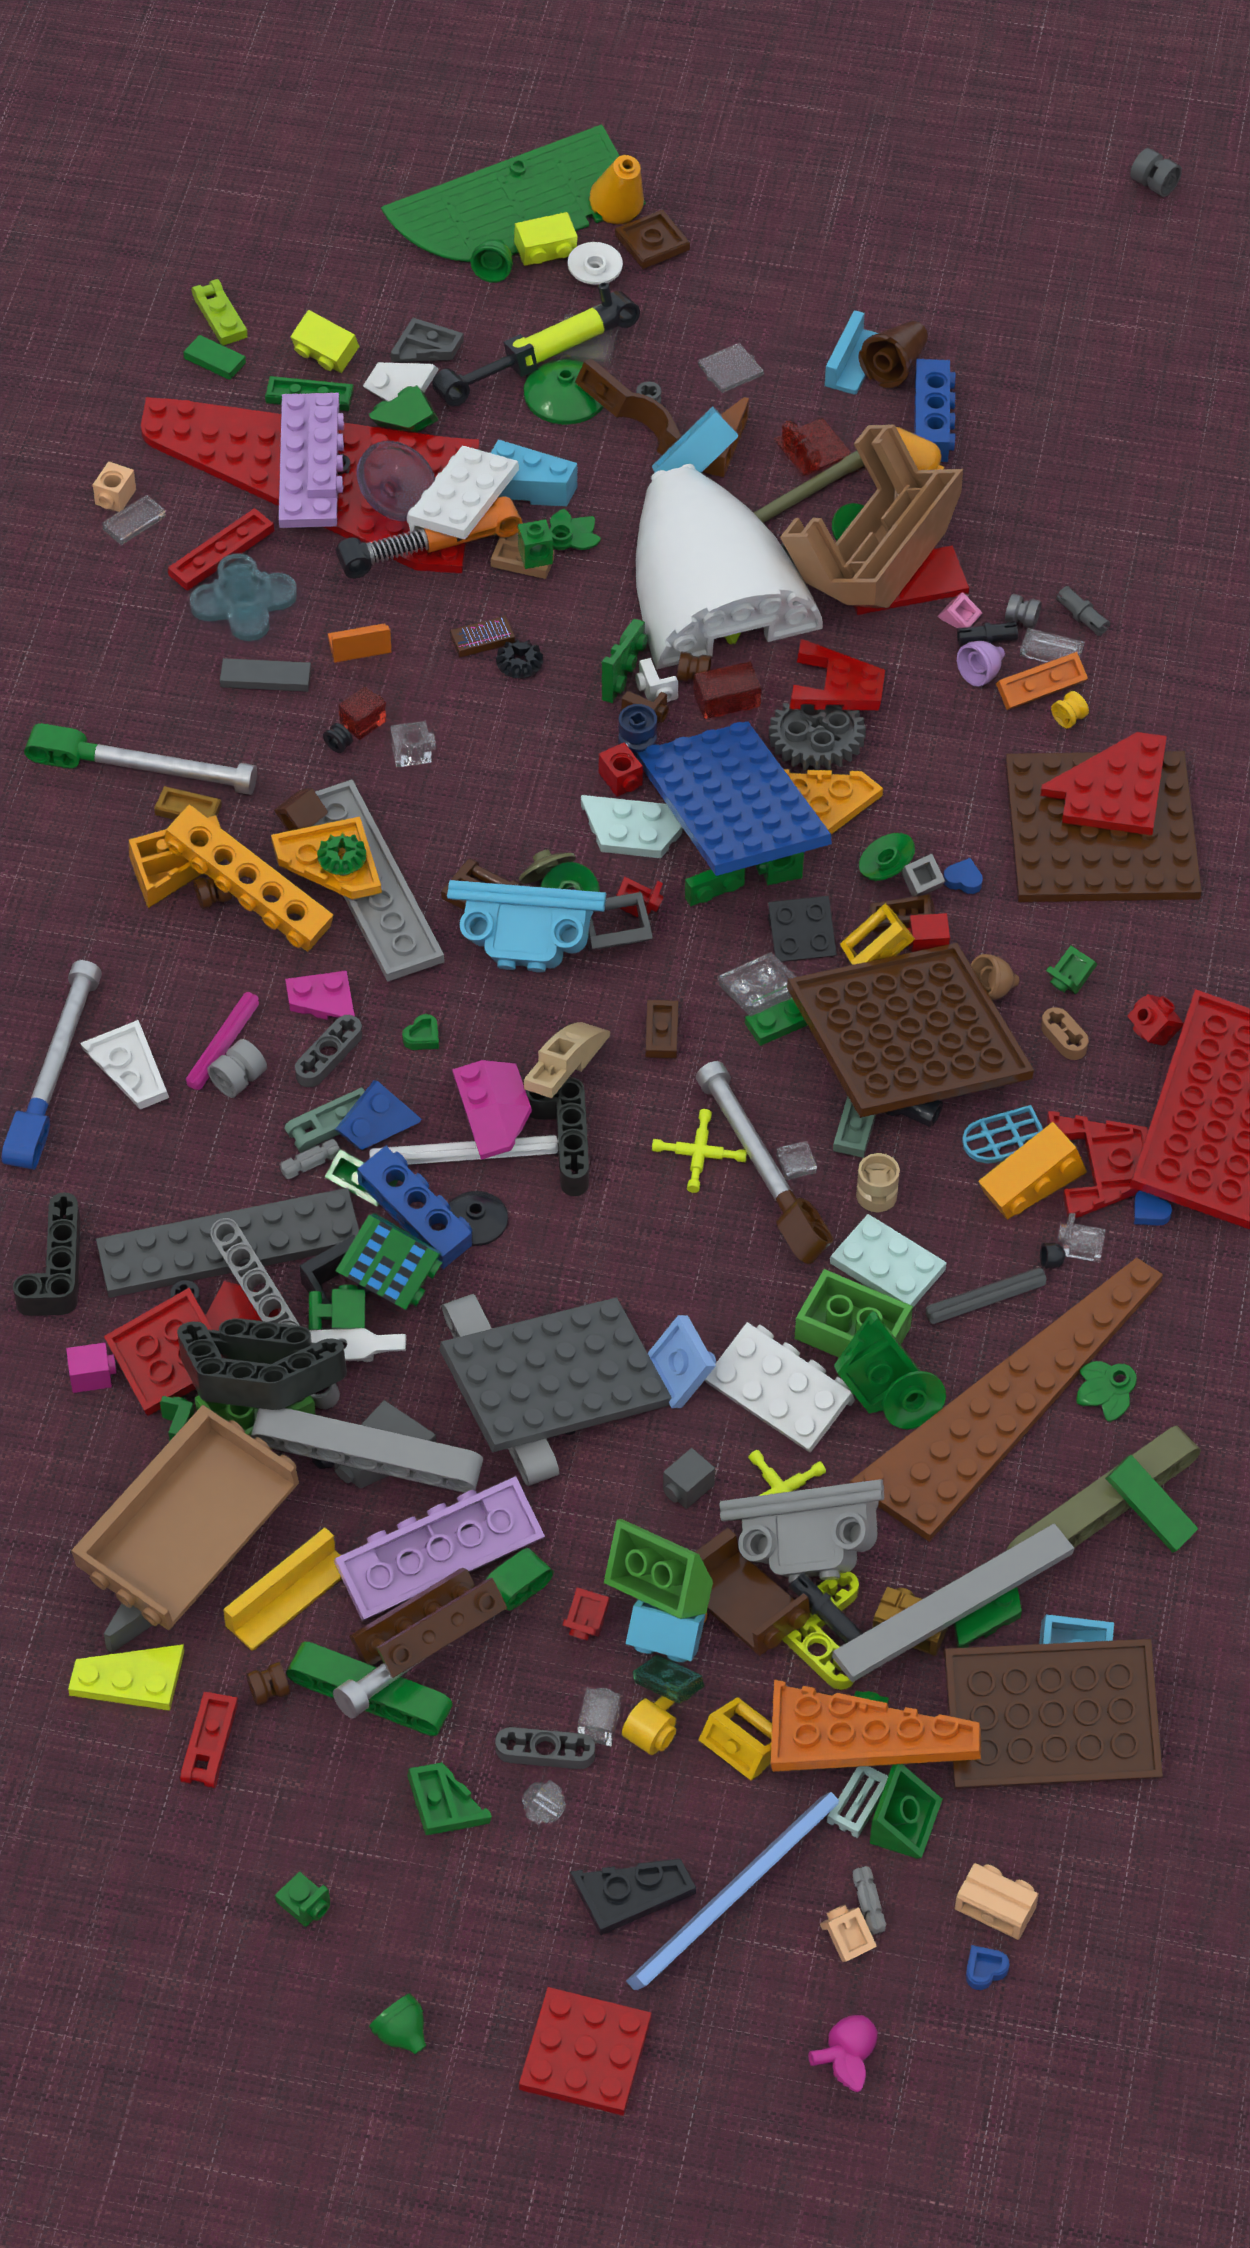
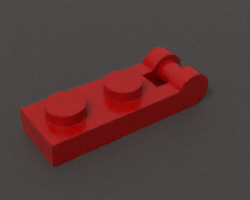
M210 1692L203 1693L181 1770V1782L192 1784L193 1781L204 1783V1787L216 1788L220 1767L238 1707L237 1697ZM197 1761L208 1762L207 1769L196 1767Z

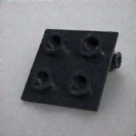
M829 896L768 902V924L772 930L776 962L837 956Z

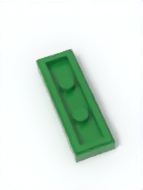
M270 376L265 400L269 404L282 405V394L339 393V410L349 411L354 390L353 384Z
M1132 1455L1126 1456L1105 1478L1172 1553L1176 1552L1198 1530L1197 1526Z

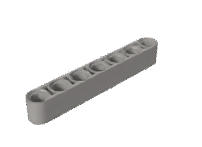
M230 1218L217 1220L211 1228V1238L261 1320L264 1322L300 1326L238 1224ZM234 1233L231 1240L222 1242L227 1234ZM250 1258L245 1266H237L242 1259ZM258 1284H266L261 1291L253 1292L254 1287ZM281 1309L277 1316L268 1317L272 1310ZM335 1383L329 1386L325 1393L321 1395L314 1393L310 1396L314 1400L316 1407L329 1409L338 1402L340 1392Z
M474 1294L442 1304L443 1315L453 1338L492 1329ZM546 1438L508 1448L527 1486L559 1475L558 1463Z
M258 1408L251 1438L258 1437L262 1439L271 1449L459 1492L476 1490L483 1457L471 1450L288 1408L280 1410Z

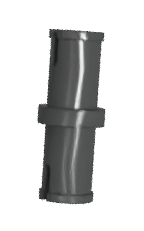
M1069 586L1060 590L1056 600L1073 614V618L1077 622L1082 621L1097 636H1101L1107 631L1110 621L1100 615L1093 608V604L1089 600L1084 601Z

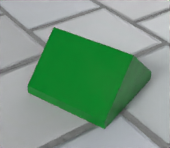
M893 1764L872 1820L870 1844L919 1859L923 1856L943 1798L903 1764Z

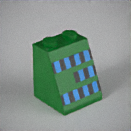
M373 1213L368 1215L337 1267L336 1272L407 1310L411 1304L417 1307L426 1292L425 1289L421 1288L427 1277L432 1279L435 1277L443 1262L438 1260L441 1252L378 1214Z

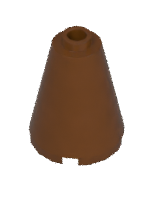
M909 321L867 338L863 342L862 349L858 355L860 367L870 380L874 378L880 382L879 386L884 388H893L903 383L928 341L926 328L917 321Z

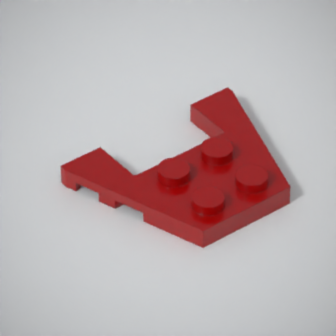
M801 639L797 663L827 668L824 690L793 685L790 709H801V704H812L815 710H825L826 705H842L843 710H879L885 676L884 669Z
M1048 1111V1125L1054 1122L1069 1140H1085L1094 1181L1093 1187L1064 1189L1063 1198L1068 1220L1076 1219L1136 1195L1139 1190L1129 1186L1148 1132L1147 1127L1108 1120L1104 1124L1088 1121V1118L1085 1116L1076 1115L1074 1119L1060 1116V1112Z

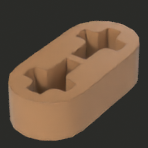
M1054 1007L1047 1009L1042 1016L1041 1022L1043 1034L1065 1058L1070 1060L1083 1058L1088 1049L1089 1041L1087 1034L1064 1009Z

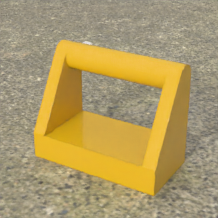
M885 903L846 937L840 945L852 965L896 956L915 938L894 911ZM888 918L892 925L857 955L853 948Z
M737 1697L709 1715L698 1740L749 1780H753L771 1763V1743L764 1746L730 1719L737 1713L771 1740L772 1723Z

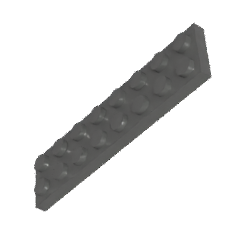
M348 1188L96 1238L108 1297L111 1298L170 1286L182 1280L194 1281L232 1273L210 1235L213 1224L222 1218H230L238 1224L263 1266L317 1256L352 1235L356 1237L359 1232ZM234 1233L227 1234L222 1242L231 1240ZM250 1258L242 1259L237 1266H245Z

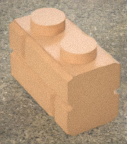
M975 1863L957 1894L955 1910L1019 1940L1036 1909L1039 1893L1035 1892L1034 1888L1023 1880H1016L1014 1882L1002 1876L1001 1871L992 1865L981 1866Z

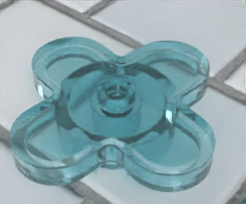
M231 554L219 562L218 580L215 579L214 583L199 586L191 593L190 608L192 614L203 621L227 619L231 632L235 637L244 641H254L262 638L269 631L268 612L286 609L296 601L297 586L294 579L287 574L260 572L255 561L248 555Z

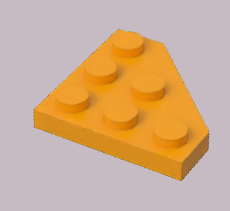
M784 769L831 834L883 796V788L862 771H850V775L832 774V770H807V774L789 773V769Z
M360 816L271 835L272 845L279 866L350 899L382 893L381 883ZM342 832L348 837L355 834L358 841L364 842L367 856L363 866L357 871L346 875H336L324 870L319 864L317 856L321 841H327L330 834L334 837L340 836ZM344 848L339 849L338 856H340V860H343L346 852Z

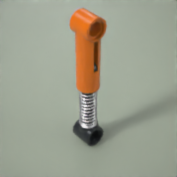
M504 496L498 497L465 540L420 527L417 531L413 530L412 533L408 531L407 534L393 535L392 538L379 539L378 542L374 540L373 543H365L354 537L347 538L337 545L335 553L345 575L348 578L356 579L365 576L370 571L372 564L379 563V559L382 562L384 558L388 561L389 557L393 560L394 555L396 558H398V554L403 557V553L408 555V551L413 554V550L417 553L418 549L423 551V547L430 553L495 534L504 538L510 537L518 533V524H523L513 501L509 497Z

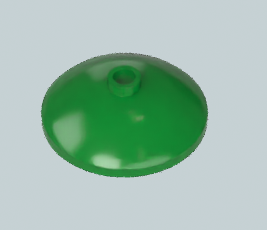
M561 359L539 366L538 370L531 372L524 384V400L527 407L534 415L550 423L562 425L581 423L596 416L604 407L575 383L584 363L581 361Z

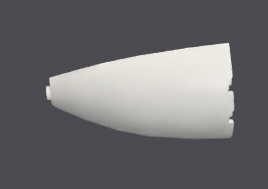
M686 464L680 468L668 471L660 470L651 476L652 482L646 492L639 524L636 549V588L642 620L645 622V634L648 635V644L656 669L679 664L682 651L690 652L696 657L702 654L712 656L714 639L764 627L766 640L771 642L823 629L820 611L800 573L774 534L746 505L722 486L697 471L692 464Z

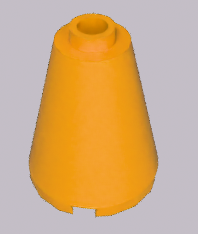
M622 155L616 158L591 188L589 198L591 207L595 213L597 211L602 216V219L608 223L617 225L629 223L642 210L644 196L641 168L637 159L632 156Z

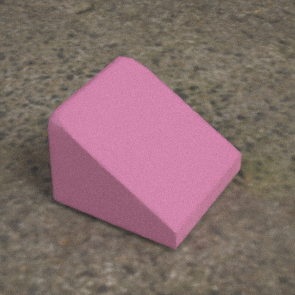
M962 592L951 600L938 617L956 628L971 627L982 612Z

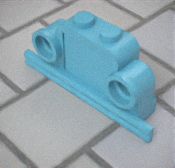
M455 880L449 881L447 893L448 899L466 900L465 913L460 920V930L468 940L478 946H484L486 953L498 963V968L515 970L516 966H525L527 970L533 972H545L546 968L557 967L562 962L563 952L573 954L581 951L587 944L590 918L593 911L604 912L606 892Z

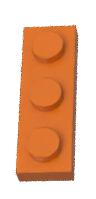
M1075 652L1001 679L996 683V686L1006 709L1010 710L1083 683L1088 677L1078 653Z

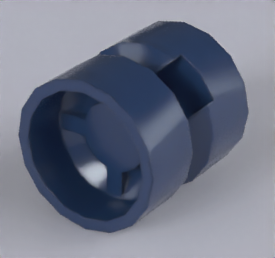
M644 704L629 705L622 709L619 714L618 745L625 742L636 758L637 752L645 751L650 745H657V715L652 708Z

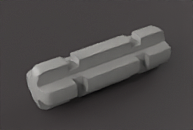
M330 1139L322 1143V1147L317 1145L296 1155L294 1160L289 1158L281 1162V1172L286 1179H291L299 1175L298 1171L300 1170L303 1173L325 1163L326 1158L328 1160L334 1159L340 1148L334 1139Z
M865 1866L853 1870V1881L858 1890L857 1896L863 1917L866 1920L871 1935L885 1931L886 1922L884 1915L881 1913L882 1907L876 1885L873 1883L872 1870Z

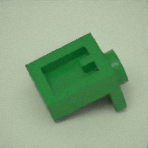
M300 1871L275 1894V1901L305 1927L313 1920L321 1919L330 1907L329 1889L324 1885L318 1888Z

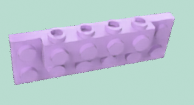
M339 393L282 394L279 528L337 526L338 493H343V477L338 476V472H343V455H338V451H344L343 434H339V430H344V414L339 413Z
M517 1477L508 1479L478 1494L474 1490L465 1492L457 1497L458 1503L449 1507L445 1503L439 1504L427 1511L429 1516L418 1521L415 1516L397 1524L398 1530L386 1534L385 1530L377 1532L367 1538V1544L335 1558L333 1561L362 1622L406 1602L462 1567L466 1568L470 1573L543 1539L545 1535Z

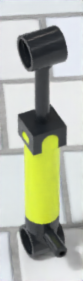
M601 283L598 286L601 304L527 338L519 334L504 341L505 357L464 376L458 375L452 369H443L435 375L432 387L447 404L459 406L467 400L470 394L469 385L508 367H511L518 375L523 377L538 370L537 363L618 326L621 328L633 326L640 317L639 306L622 291L611 293L609 284Z

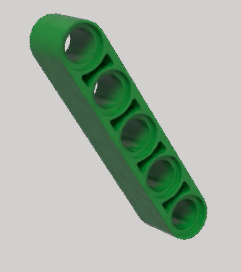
M302 1642L286 1671V1675L294 1683L334 1699V1689L349 1679L358 1682L377 1667L320 1645ZM399 1677L368 1699L369 1707L365 1711L423 1734L436 1736L439 1734L453 1703L449 1697L439 1691Z

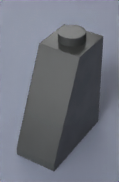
M385 1400L361 1424L362 1426L436 1442V1434ZM334 1463L335 1472L338 1477L346 1483L352 1482L359 1488L366 1487L389 1476Z

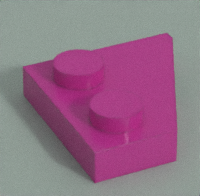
M347 971L285 979L290 1011L301 1014L308 1013L328 1020L329 1016L336 1018L343 1015L355 1016Z

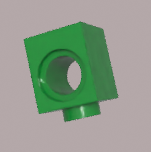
M546 519L518 524V550L525 569L553 564V539Z

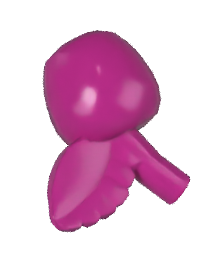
M851 2015L843 2018L829 2032V2048L809 2052L808 2057L811 2066L832 2062L833 2074L837 2077V2081L843 2083V2086L849 2087L854 2092L861 2091L866 2078L863 2061L872 2053L878 2039L875 2025L863 2015Z

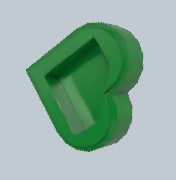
M430 1014L416 1017L414 1024L405 1027L402 1032L404 1046L410 1050L439 1049L436 1018Z

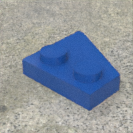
M373 1080L335 1130L357 1149L363 1150L418 1124L422 1119L380 1082Z

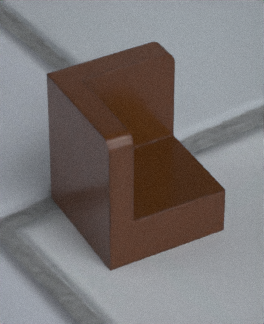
M313 788L299 790L274 809L287 831L311 827L328 813Z

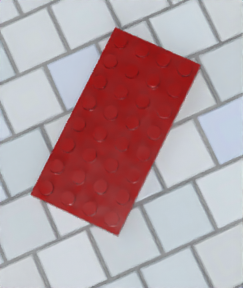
M1195 989L1129 1187L1250 1229V1008Z

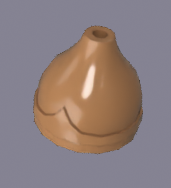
M981 954L971 963L973 970L992 1000L1005 996L1011 988L1019 984V976L1000 957Z

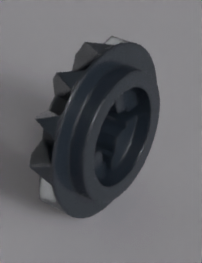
M517 638L514 643L506 641L503 648H498L496 663L499 670L505 675L513 678H526L540 670L543 664V654L540 652L539 645H532L530 640L520 642ZM514 654H518L520 657L525 655V661L520 658L515 659Z

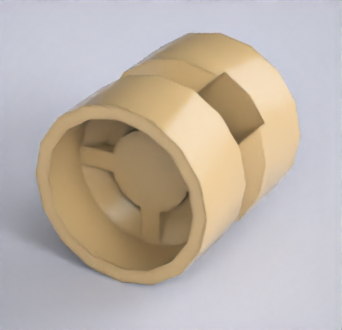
M875 1153L866 1156L860 1162L856 1197L858 1203L864 1209L871 1212H883L892 1208L896 1203L900 1168L893 1157L887 1154Z

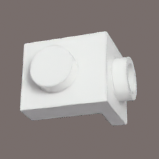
M651 658L639 661V673L635 675L639 691L643 690L646 698L652 702L661 692L667 694V702L676 700L678 698V680L676 676L659 680Z

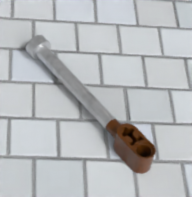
M713 1061L704 1065L696 1074L698 1084L704 1093L712 1094L783 1212L776 1223L792 1252L802 1262L812 1264L833 1242L830 1231L816 1208L804 1198L795 1197L728 1084L731 1076L724 1064L720 1061Z

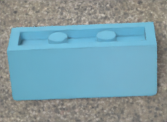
M853 311L826 365V387L854 395L858 393L866 377L860 367L859 351L862 349L863 342L867 338L877 334L876 332L864 329L865 313Z
M712 406L652 465L653 471H668L680 468L686 464H692L697 471L702 473L738 438V434Z

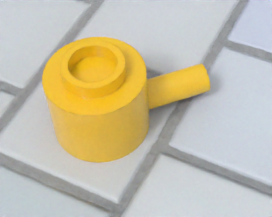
M669 1689L655 1703L647 1698L640 1701L625 1721L621 1733L622 1736L650 1755H654L658 1751H664L676 1734V1728L674 1727L676 1718L666 1710L678 1700L677 1693Z

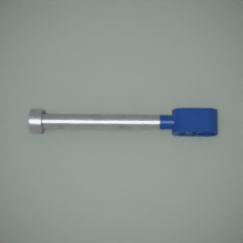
M78 960L72 964L68 975V981L71 984L68 997L26 1112L16 1111L3 1145V1164L35 1170L39 1163L50 1129V1118L45 1116L87 996L90 991L97 989L102 976L101 969L92 962Z

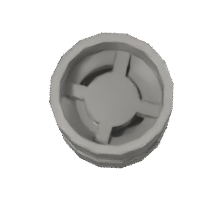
M240 1039L227 1050L226 1055H221L211 1063L207 1071L214 1085L226 1096L234 1098L248 1086V1081L256 1080L266 1071L267 1063L261 1052L252 1043L245 1039Z

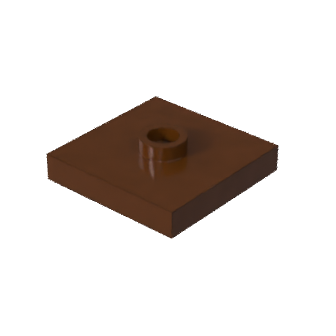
M663 209L615 228V236L642 269L690 250V242Z

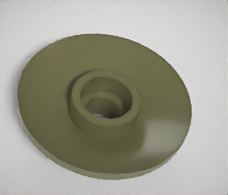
M548 849L543 850L532 857L534 863L524 870L519 877V881L522 884H527L543 879L553 867L565 862H574L576 856L574 853L551 854Z

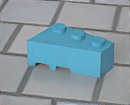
M499 439L491 451L492 454L517 460L519 464V471L498 497H509L512 501L526 500L530 501L531 505H568L577 489V463Z

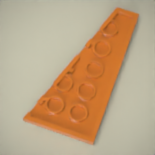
M774 1680L771 1767L773 1772L981 1759V1728L979 1722L941 1714L931 1717L918 1714L917 1709L905 1707L903 1711L888 1708V1704L841 1693L831 1696L817 1693L815 1688L803 1686L802 1689L786 1686V1682Z

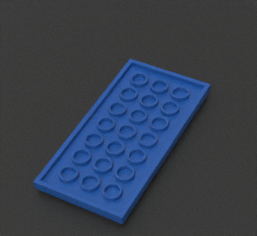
M748 721L736 722L728 727L717 730H706L702 734L691 737H680L672 742L661 745H650L645 751L637 752V759L642 764L644 772L715 876L832 844L831 833Z

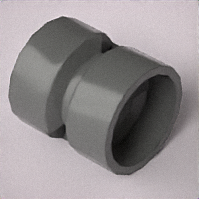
M1146 148L1135 159L1130 176L1143 186L1149 185V189L1161 197H1166L1177 186L1181 178L1182 167L1170 159H1164L1155 150Z

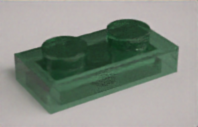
M659 1655L654 1656L632 1671L636 1684L679 1704L688 1700L693 1694L705 1687L702 1675Z

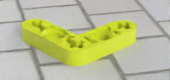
M849 1571L840 1573L839 1579L825 1580L817 1587L824 1594L828 1592L831 1596L835 1595V1601L832 1597L830 1600L843 1611L857 1598L859 1582L855 1574ZM838 1584L841 1586L850 1585L849 1591L841 1589L836 1593ZM810 1614L811 1618L800 1628V1632L795 1629L782 1639L834 1689H847L853 1685L854 1682H851L847 1676L843 1674L835 1675V1667L840 1671L842 1669L834 1659L833 1664L830 1660L832 1659L833 1651L839 1648V1646L821 1629L825 1623L816 1614L813 1616ZM814 1643L824 1645L827 1651L821 1656H815L808 1651V1647Z

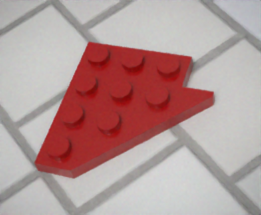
M1136 732L1044 783L1041 787L1040 796L1065 799L1062 823L1152 835L1167 736Z

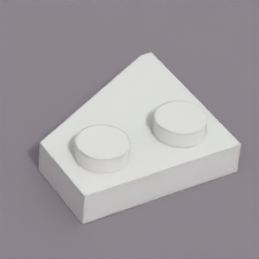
M378 362L363 387L383 400L391 401L398 397V393L408 386L414 387L418 385L424 393L439 369L433 364Z

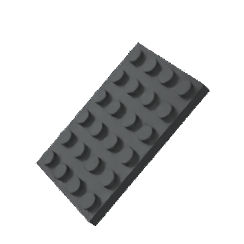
M617 1297L441 1341L439 1348L492 1452L669 1406V1401L672 1399Z

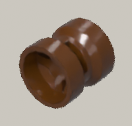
M682 651L679 659L677 680L687 682L689 679H694L698 684L707 685L711 668V655L702 654L696 657L690 652Z
M212 878L193 880L195 894L202 909L211 907L217 901L224 903L232 900V894L220 890Z
M280 1662L269 1665L267 1670L261 1672L254 1670L246 1673L247 1682L257 1706L266 1703L270 1697L277 1696L280 1698L290 1694L289 1685Z

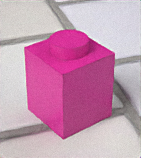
M106 1343L66 1348L73 1393L112 1387L110 1375L117 1374L114 1354H107Z

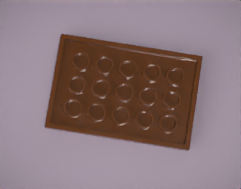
M1151 1639L950 1648L944 1650L948 1714L951 1717L979 1722L981 1728V1759L952 1761L954 1789L1159 1779L1163 1777Z

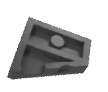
M412 318L390 353L391 361L453 360L464 342V333Z

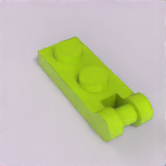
M219 279L209 282V285L203 287L197 285L191 288L195 302L221 345L224 346L248 338L247 329L223 291ZM212 295L214 296V298H211V299H208V300H207V298H206V297H209V296H212Z

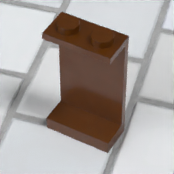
M728 1527L695 1551V1553L700 1555L713 1580L707 1610L759 1656L767 1650L778 1646L784 1637L795 1629L803 1627L807 1620L811 1618L808 1596L803 1593L794 1600L753 1563L744 1558L738 1550L736 1534Z

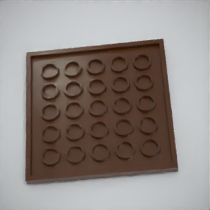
M1185 751L1164 752L1152 835L1062 823L1065 799L1040 796L1041 787L1044 783L1100 752L1006 754L1005 766L1018 902L1199 900L1201 898V883Z
M958 943L789 978L787 981V990L860 1118L1033 1079V1067Z

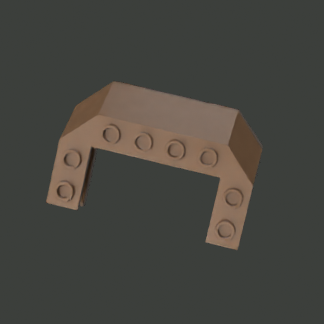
M868 425L854 442V446L873 479L877 490L835 543L822 518H812L805 528L800 519L795 518L780 538L805 583L846 605L889 608L946 533L961 494L963 469L918 470L895 425Z

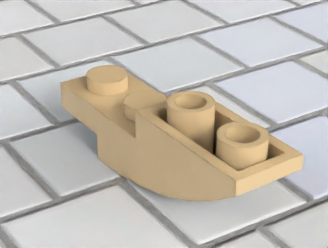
M576 1022L561 1029L538 1051L539 1061L525 1077L524 1089L553 1098L574 1070L582 1072L610 1037V1031L583 1022Z

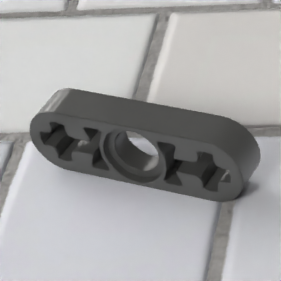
M343 1015L336 1019L297 1060L295 1075L300 1085L304 1087L319 1085L361 1041L362 1024L356 1016ZM326 1046H332L337 1049V1052L330 1056L323 1055L320 1051Z
M508 1727L502 1729L495 1739L496 1754L502 1761L507 1763L585 1769L595 1760V1743L590 1736L582 1733ZM509 1740L515 1741L516 1745L513 1747V1750H507L506 1745ZM526 1741H530V1753L525 1752ZM547 1741L555 1746V1750L549 1755H542L536 1751V1746L541 1742ZM561 1744H565V1756H561ZM577 1746L584 1747L582 1756H576Z

